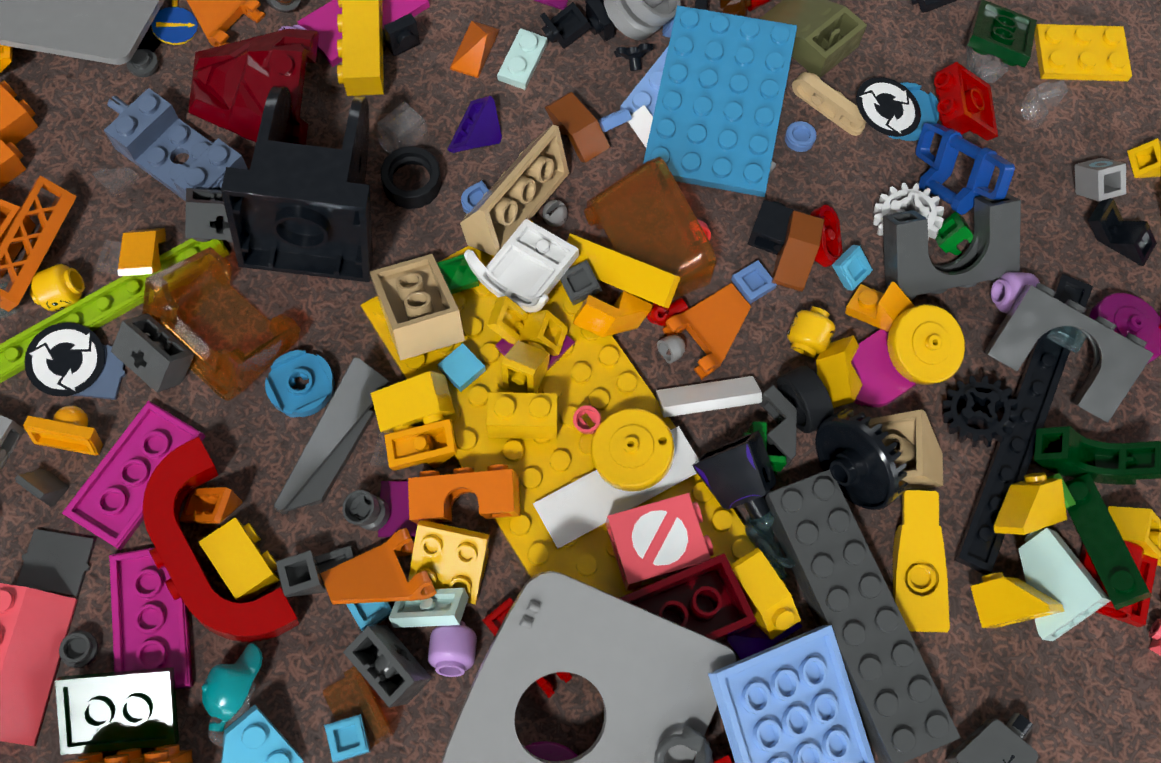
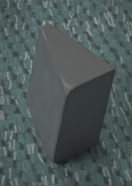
M46 469L18 474L15 477L16 483L50 507L54 506L69 489L67 484Z

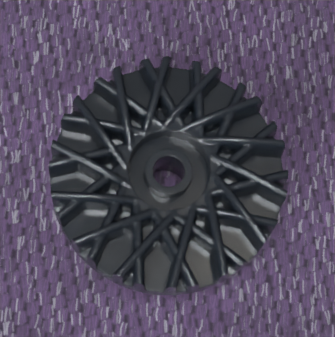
M845 409L840 413L838 411L824 420L817 429L815 446L823 471L830 469L844 497L865 509H884L900 498L901 494L905 491L904 487L908 485L907 482L902 480L907 476V472L903 470L907 464L894 463V460L901 456L900 451L894 450L897 442L886 447L882 439L888 435V432H882V424H877L870 429L869 422L871 417H866L864 412L854 416L853 409Z

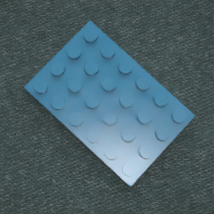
M677 5L641 175L765 197L797 25Z

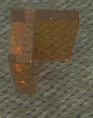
M354 666L343 672L345 675L344 679L324 689L323 695L336 721L360 714L363 715L369 745L372 748L394 735L369 683Z

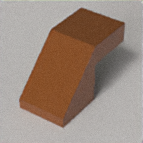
M572 92L545 106L553 125L559 126L560 134L568 135L581 162L586 163L610 148L598 120Z
M793 210L789 217L785 243L776 257L771 283L801 292L804 290L820 246L824 219Z

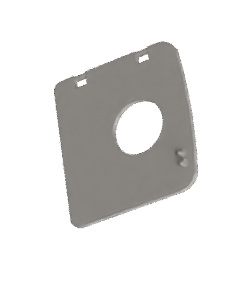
M0 0V45L114 65L125 64L133 57L165 0Z
M555 571L538 573L524 584L490 645L458 715L441 763H654V755L658 745L666 737L673 734H682L684 727H691L703 736L705 735L717 708L708 673L736 662L735 654L729 647L568 575ZM557 672L574 673L589 680L598 689L602 697L604 722L601 732L593 745L575 758L565 761L541 759L530 753L518 739L515 730V712L518 702L525 690L539 678ZM684 745L673 746L667 751L664 763H692L696 751Z

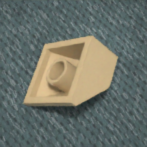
M924 410L870 419V429L877 424H882V432H888V435L882 439L886 447L897 442L894 450L900 451L901 456L894 460V463L907 464L903 469L907 472V476L902 480L907 482L908 485L904 489L918 490L943 486V453Z

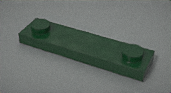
M1087 473L1065 482L1076 502V505L1067 510L1115 609L1118 610L1152 597L1091 475Z

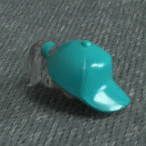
M254 643L247 645L234 664L215 665L202 685V703L207 713L211 716L208 737L217 746L223 747L224 730L250 709V698L256 688L254 678L261 668L263 659L261 650Z

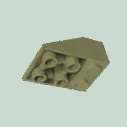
M782 0L759 18L797 25L792 57L808 72L816 74L819 78L823 77L859 47L867 24L846 6L829 0Z

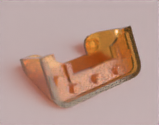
M661 157L645 162L587 201V208L584 209V214L590 226L595 225L598 230L604 229L615 251L681 277L673 299L710 284L716 265L713 248L668 166ZM640 298V299H642V300H644V301H646V302H648V303H650V304H653V303L650 302V301H647V300H645V299H643V298Z
M209 247L146 278L142 313L151 315L194 353L189 368L219 397L229 401L243 393L271 367L278 357L285 354L297 343L301 328L292 318L283 314L273 317L270 322L230 285L232 271L230 263L226 258L221 257L214 249Z

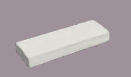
M748 376L656 390V398L660 404L663 417H672L758 404L762 402V392L754 377Z

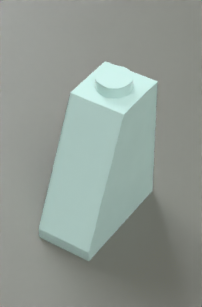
M1045 528L1044 530L1040 529L1031 532L1025 537L1024 541L1026 543L1018 548L1026 583L1061 603L1065 611L1035 619L1037 631L1042 640L1054 641L1109 603L1111 599L1056 531Z

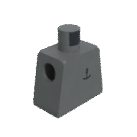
M1016 712L1013 713L1006 724H1003L996 718L986 720L945 758V761L948 763H1036L1038 752L1024 741L1034 726L1026 717Z

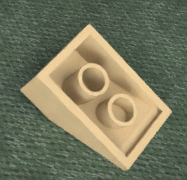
M433 254L370 271V276L400 361L465 341L459 309Z

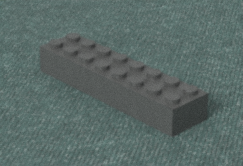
M830 469L768 493L764 500L770 511L766 515L817 626L832 625L863 726L880 763H904L960 739L961 737Z

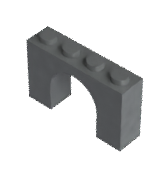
M1008 193L1002 200H991L984 196L975 197L974 235L972 242L962 256L953 262L943 265H934L929 258L928 219L914 210L883 216L886 289L893 281L912 300L920 294H941L949 288L974 287L978 282L996 281L1006 272H1020L1021 200Z
M1038 283L1036 287L1025 285L983 353L1018 371L1037 340L1049 330L1062 326H1071L1080 330L1091 342L1094 351V362L1090 373L1073 397L1071 403L1108 423L1154 353L1144 348L1147 342L1131 333L1124 337L1115 332L1114 330L1117 326L1114 323L1100 316L1093 320L1084 315L1086 308L1069 299L1066 303L1054 298L1056 291L1041 283Z

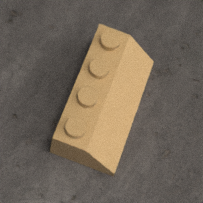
M552 125L536 137L519 154L513 164L503 172L498 181L483 195L476 206L466 214L460 225L468 246L495 256L525 219L530 220L568 176L569 170L559 126Z

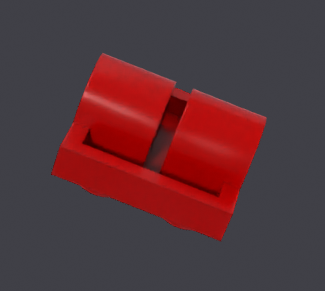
M1124 541L1150 593H1152L1158 559L1144 555V549L1141 546ZM1083 543L1079 560L1108 595ZM1150 598L1118 610L1115 609L1112 601L1097 610L1096 613L1136 627H1142L1146 625Z

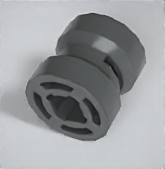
M356 490L350 493L343 503L342 512L344 518L349 523L369 531H377L383 528L390 517L388 503L384 499L364 490Z

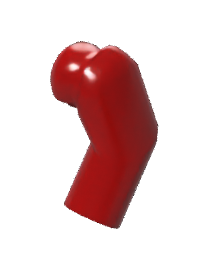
M682 298L672 302L669 308L653 303L652 310L647 315V319L652 324L665 327V322L669 318L681 314L689 308Z

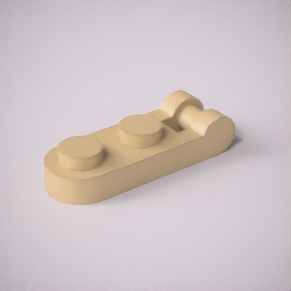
M803 72L793 81V92L803 101L849 134L857 136L863 132L867 122L861 116L857 105L845 98L841 92L831 88L814 73Z

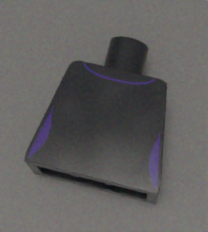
M759 430L705 452L692 465L724 509L729 510L744 504L752 520L758 519L770 511L763 496L768 494L776 484V478Z

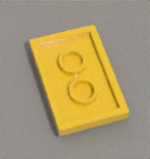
M1036 25L1034 37L1040 79L1129 81L1132 77L1124 26Z

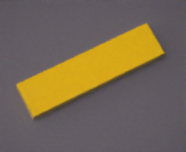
M569 234L567 242L579 248V256L570 268L587 260L597 280L659 306L670 307L681 277L577 235Z

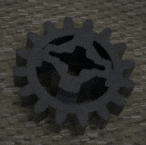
M985 375L982 378V382H976L974 376H970L969 384L967 385L960 380L957 381V391L951 389L947 391L948 400L943 401L942 410L945 411L943 413V423H951L948 428L949 434L959 432L958 442L963 443L967 438L972 439L971 444L975 448L978 445V441H984L986 447H991L993 438L1002 443L1005 438L1004 432L1013 433L1015 426L1013 422H1017L1019 412L1014 411L1017 409L1018 400L1010 399L1012 389L1008 388L1002 391L1000 389L1001 380L998 379L992 385L988 383V376ZM962 402L964 409H962L961 414L958 415L957 407L959 403ZM1002 408L1004 415L1001 421L999 422L997 413H999V409Z

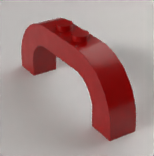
M198 436L170 452L155 468L147 483L143 498V518L146 530L155 546L149 550V553L158 569L163 567L167 569L171 578L166 580L165 584L173 599L182 598L186 607L197 621L212 633L239 642H256L277 637L299 625V621L287 598L284 596L281 587L251 602L236 603L223 599L212 589L180 527L179 512L185 497L196 487L219 476L214 463Z

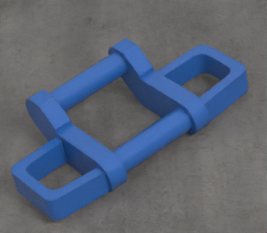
M924 123L915 153L917 157L932 168L920 178L919 189L921 191L930 188V194L939 196L940 199L951 205L952 210L961 215L966 214L974 207L975 197L984 196L991 200H1002L1006 197L1015 171L1013 163L999 156L990 148H981L962 137L960 132L954 129H948L938 123ZM935 133L942 136L936 157L930 152ZM960 151L975 159L967 186L957 194L942 184L951 176ZM997 166L1000 172L995 188L992 190L988 186L994 168Z

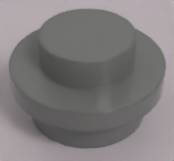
M138 49L126 65L131 74L137 77H148L156 71L158 59L151 50Z
M74 631L68 634L61 642L59 648L60 658L67 666L73 668L85 667L95 659L98 653V642L89 632Z

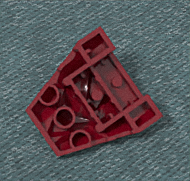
M283 29L195 52L188 113L234 132L247 140L256 142L267 96L274 85L284 86L288 88L292 101V143L306 145L308 124L300 118L306 63L316 64L319 33L314 30Z

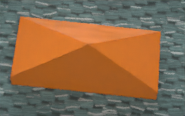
M471 21L450 66V70L479 78L499 33V29Z
M227 487L195 488L188 496L179 521L183 523L220 524L243 501L233 490Z

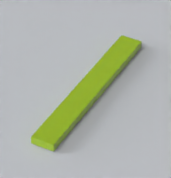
M191 238L160 255V271L153 274L122 276L80 299L75 304L62 309L0 344V383L25 370L27 348L34 337L45 328L68 322L83 325L94 331L230 255L221 240L212 239L211 241L200 242Z

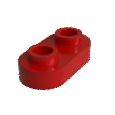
M823 205L813 210L810 214L811 216L824 219L820 246L815 261L823 267H830L843 254L840 221L832 207Z

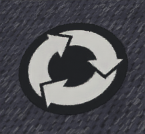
M884 77L871 78L865 81L857 91L856 102L861 116L878 132L889 136L901 137L911 134L918 127L921 120L919 104L914 95L899 82Z
M68 322L55 324L38 333L29 344L25 354L26 374L31 383L46 394L61 397L71 396L90 387L99 377L104 365V348L98 336L83 325Z

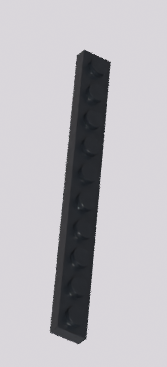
M1062 274L1055 284L1054 291H1056L1054 298L1063 303H1066L1069 299L1086 308L1093 286ZM1071 326L1051 329L1043 334L1033 346L1014 399L1018 400L1017 409L1014 411L1019 412L1017 422H1013L1015 425L1012 434L1004 432V441L1002 443L997 442L954 561L985 575L992 573L1005 536L1003 533H994V523L1010 485L1025 480L1024 475L1027 474L1035 452L1036 429L1043 428L1078 329Z

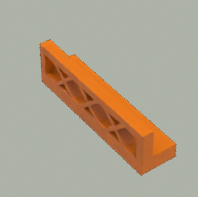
M41 175L35 181L0 244V261L3 258L5 265H0V271L8 270L11 278L5 290L0 288V308L8 312L19 305L77 197ZM41 188L57 196L51 207L42 208L37 196ZM33 204L35 210L29 211L30 207ZM37 215L41 225L36 234L27 235L23 220L25 217ZM18 231L20 237L14 238L16 232ZM23 242L26 252L22 260L12 263L7 250L9 245Z

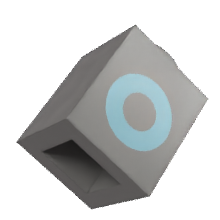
M1101 157L1075 164L1076 195L1102 201L1126 194V163Z

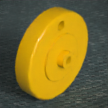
M924 304L909 308L896 317L888 333L887 345L890 359L896 370L913 383L930 385L943 382L951 378L963 362L965 339L962 329L957 320L941 307Z
M627 408L612 413L600 423L591 441V457L597 472L609 485L623 491H641L651 488L667 475L674 461L675 446L669 427L658 415L645 409Z

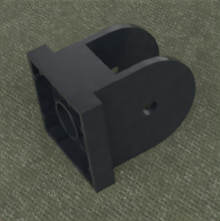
M274 85L267 96L250 170L226 167L221 187L238 267L370 282V271H372L373 265L370 185L365 184L369 145L368 100L366 97L360 96L353 98L342 150L292 143L293 112L290 92L287 87Z

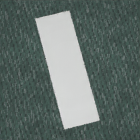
M678 426L670 430L675 446V456L671 469L659 483L651 488L641 491H623L609 485L595 470L533 503L556 547L560 548L606 523L608 515L630 510L697 474L692 465L698 460V457L680 427Z

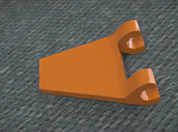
M187 0L205 36L213 47L229 44L227 42L229 35L226 31L243 14L256 23H259L265 16L264 12L257 9L261 5L257 0Z
M730 283L687 311L669 318L665 322L667 326L662 331L666 336L678 335L685 329L706 354L697 362L699 366L694 368V371L702 380L721 366L751 305L736 287Z
M400 529L382 545L320 573L332 604L415 601L433 597L437 592L427 571L419 572L408 582L397 557L413 554L414 542L408 529Z

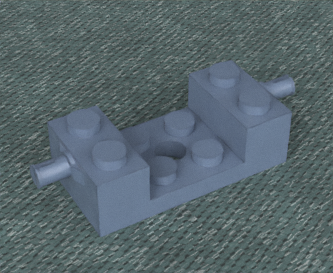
M150 88L130 105H127L117 96H112L113 101L111 99L108 100V107L119 114L104 129L114 148L184 201H186V188L221 190L226 167L248 170L241 154L219 138L212 143L178 118L172 104ZM186 153L189 155L185 163H173L175 156L178 154Z

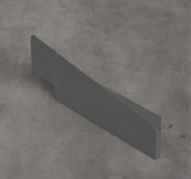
M358 357L352 359L274 504L276 511L282 515L288 514V511L324 502L374 417V412L369 410L373 406L371 393L388 387L390 384L386 378Z

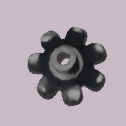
M642 43L638 47L630 48L617 47L614 53L616 58L624 57L629 59L630 71L642 70L641 58L648 51L653 50V44Z

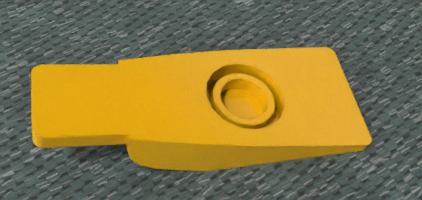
M905 490L903 492L902 525L898 526L894 538L893 598L909 631L948 632L950 630L947 567L942 528L939 526V493L937 491Z

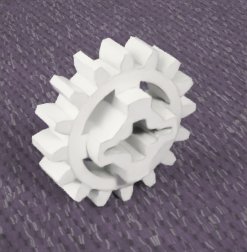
M902 183L901 190L899 191L891 186L888 195L881 194L879 203L875 204L873 225L878 226V236L883 235V216L914 210L928 219V240L929 237L935 239L944 221V218H942L944 207L938 206L939 196L930 198L931 189L927 188L921 192L917 183L913 186V189H908L906 183Z

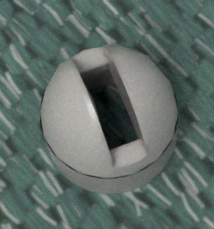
M560 200L547 202L543 208V220L545 223L558 227L566 222L568 210L565 204ZM557 208L550 216L549 213Z
M669 335L657 342L658 351L669 364L680 359L685 352L686 345L680 336ZM668 349H669L671 355H667V354H666V352H667Z

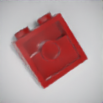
M958 62L936 72L934 85L939 98L937 110L942 125L946 128L954 129L961 134L971 131L986 141L998 137L991 86Z

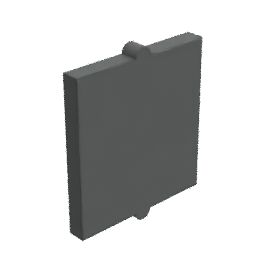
M34 529L27 553L22 555L24 562L16 585L78 597L85 573L91 568L88 563L96 540Z

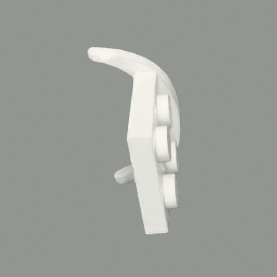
M525 219L486 267L478 259L474 251L470 249L465 251L464 257L474 275L490 292L497 297L507 296L524 311L534 313L540 311L548 302V294L578 258L579 248Z

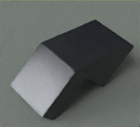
M1113 198L1100 201L1088 220L1097 241L1140 266L1145 265L1157 244L1148 221H1123Z

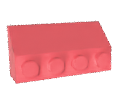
M0 583V741L36 746L61 660L59 655L60 644L68 635L78 599L29 587Z

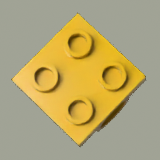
M420 520L417 524L408 582L419 572L427 571L435 589L465 588L469 597L467 603L476 605L488 559L490 534Z

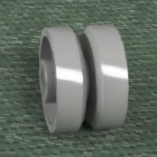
M604 0L608 17L615 27L625 36L634 40H646L661 26L674 18L677 5L681 6L680 0Z

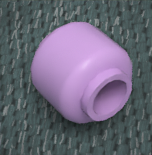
M1006 272L992 285V301L1001 312L1008 313L1025 285L1036 287L1040 283L1039 279L1031 273Z
M463 621L460 622V625L437 626L432 630L429 641L428 662L435 668L438 674L446 677L462 676L465 671L473 666L477 643L475 632L467 627Z

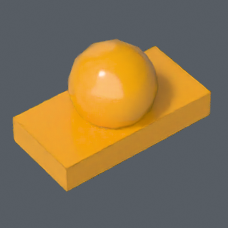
M65 406L58 409L53 416V420L27 416L23 424L32 442L37 445L99 456L103 447V443L95 428L88 427L87 414L77 406Z

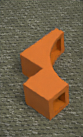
M5 80L0 83V189L26 170V167L20 161L24 155L15 144L38 128L32 119L36 113L23 99L19 102L15 99L17 94Z

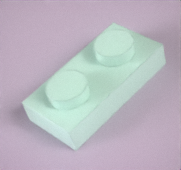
M520 28L497 74L498 81L526 90L548 44V38Z
M465 588L435 589L437 593L425 600L395 601L388 619L394 628L460 625L469 598Z

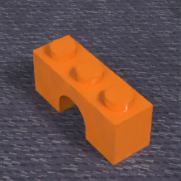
M504 464L490 465L487 467V471L474 472V468L469 467L453 469V474L440 475L439 471L434 470L419 472V477L408 478L409 520L416 524L420 520L434 523L452 522V506L455 500L465 493L476 494L479 503V514L485 519L521 516L519 475L513 469H508V465Z

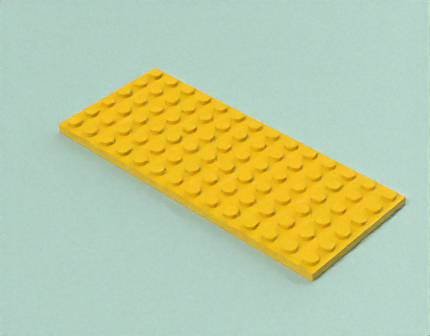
M467 246L441 261L463 255L466 250L470 249L474 251L475 255L486 267L494 256ZM559 280L548 294V302L540 310H548L569 327L566 335L575 341V345H572L546 372L537 392L557 393L556 439L488 438L486 426L488 392L513 391L503 388L501 361L504 355L495 348V345L502 337L487 326L498 297L490 292L480 281L477 287L452 294L459 309L465 341L401 361L389 332L378 296L361 304L363 312L406 380L428 371L443 374L438 369L437 364L462 343L485 365L486 371L462 392L446 378L455 413L444 417V420H452L457 454L454 457L461 468H474V472L487 471V467L490 465L504 464L508 465V469H513L519 475L521 516L493 519L530 578L541 572L555 571L618 598L643 588L625 590L605 525L606 523L557 548L533 505L538 500L596 470L591 457V441L594 433L583 434L577 430L573 423V416L578 408L582 406L594 407L600 413L602 421L612 413L622 409H645L658 415L667 424L669 429L676 428L669 417H663L658 400L612 335L600 337L573 324L575 314L585 300L573 306ZM587 413L581 417L588 424L589 428L595 425ZM698 474L634 507L637 508L689 493L692 503L697 502L701 510L702 522L699 525L703 536H709L713 546L714 555L710 556V558L725 553L729 563L732 564L757 547L761 550L734 509H724Z

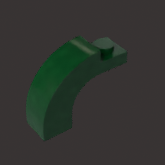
M1071 426L1036 429L1034 461L1043 468L1056 474L1060 473L1062 476L1077 478L1089 473L1093 481L1097 483L1135 485L1136 480L1161 478V441L1106 443L1083 437Z

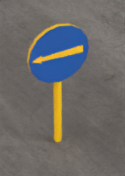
M172 0V7L158 11L151 26L153 34L158 40L166 44L181 45L187 43L195 36L198 23L196 17L190 11L178 7V0Z

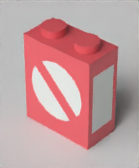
M689 493L607 516L605 525L626 591L653 584L711 559L710 556L714 555L711 540L708 535L703 536L699 525L702 522L700 507L697 502L692 503Z

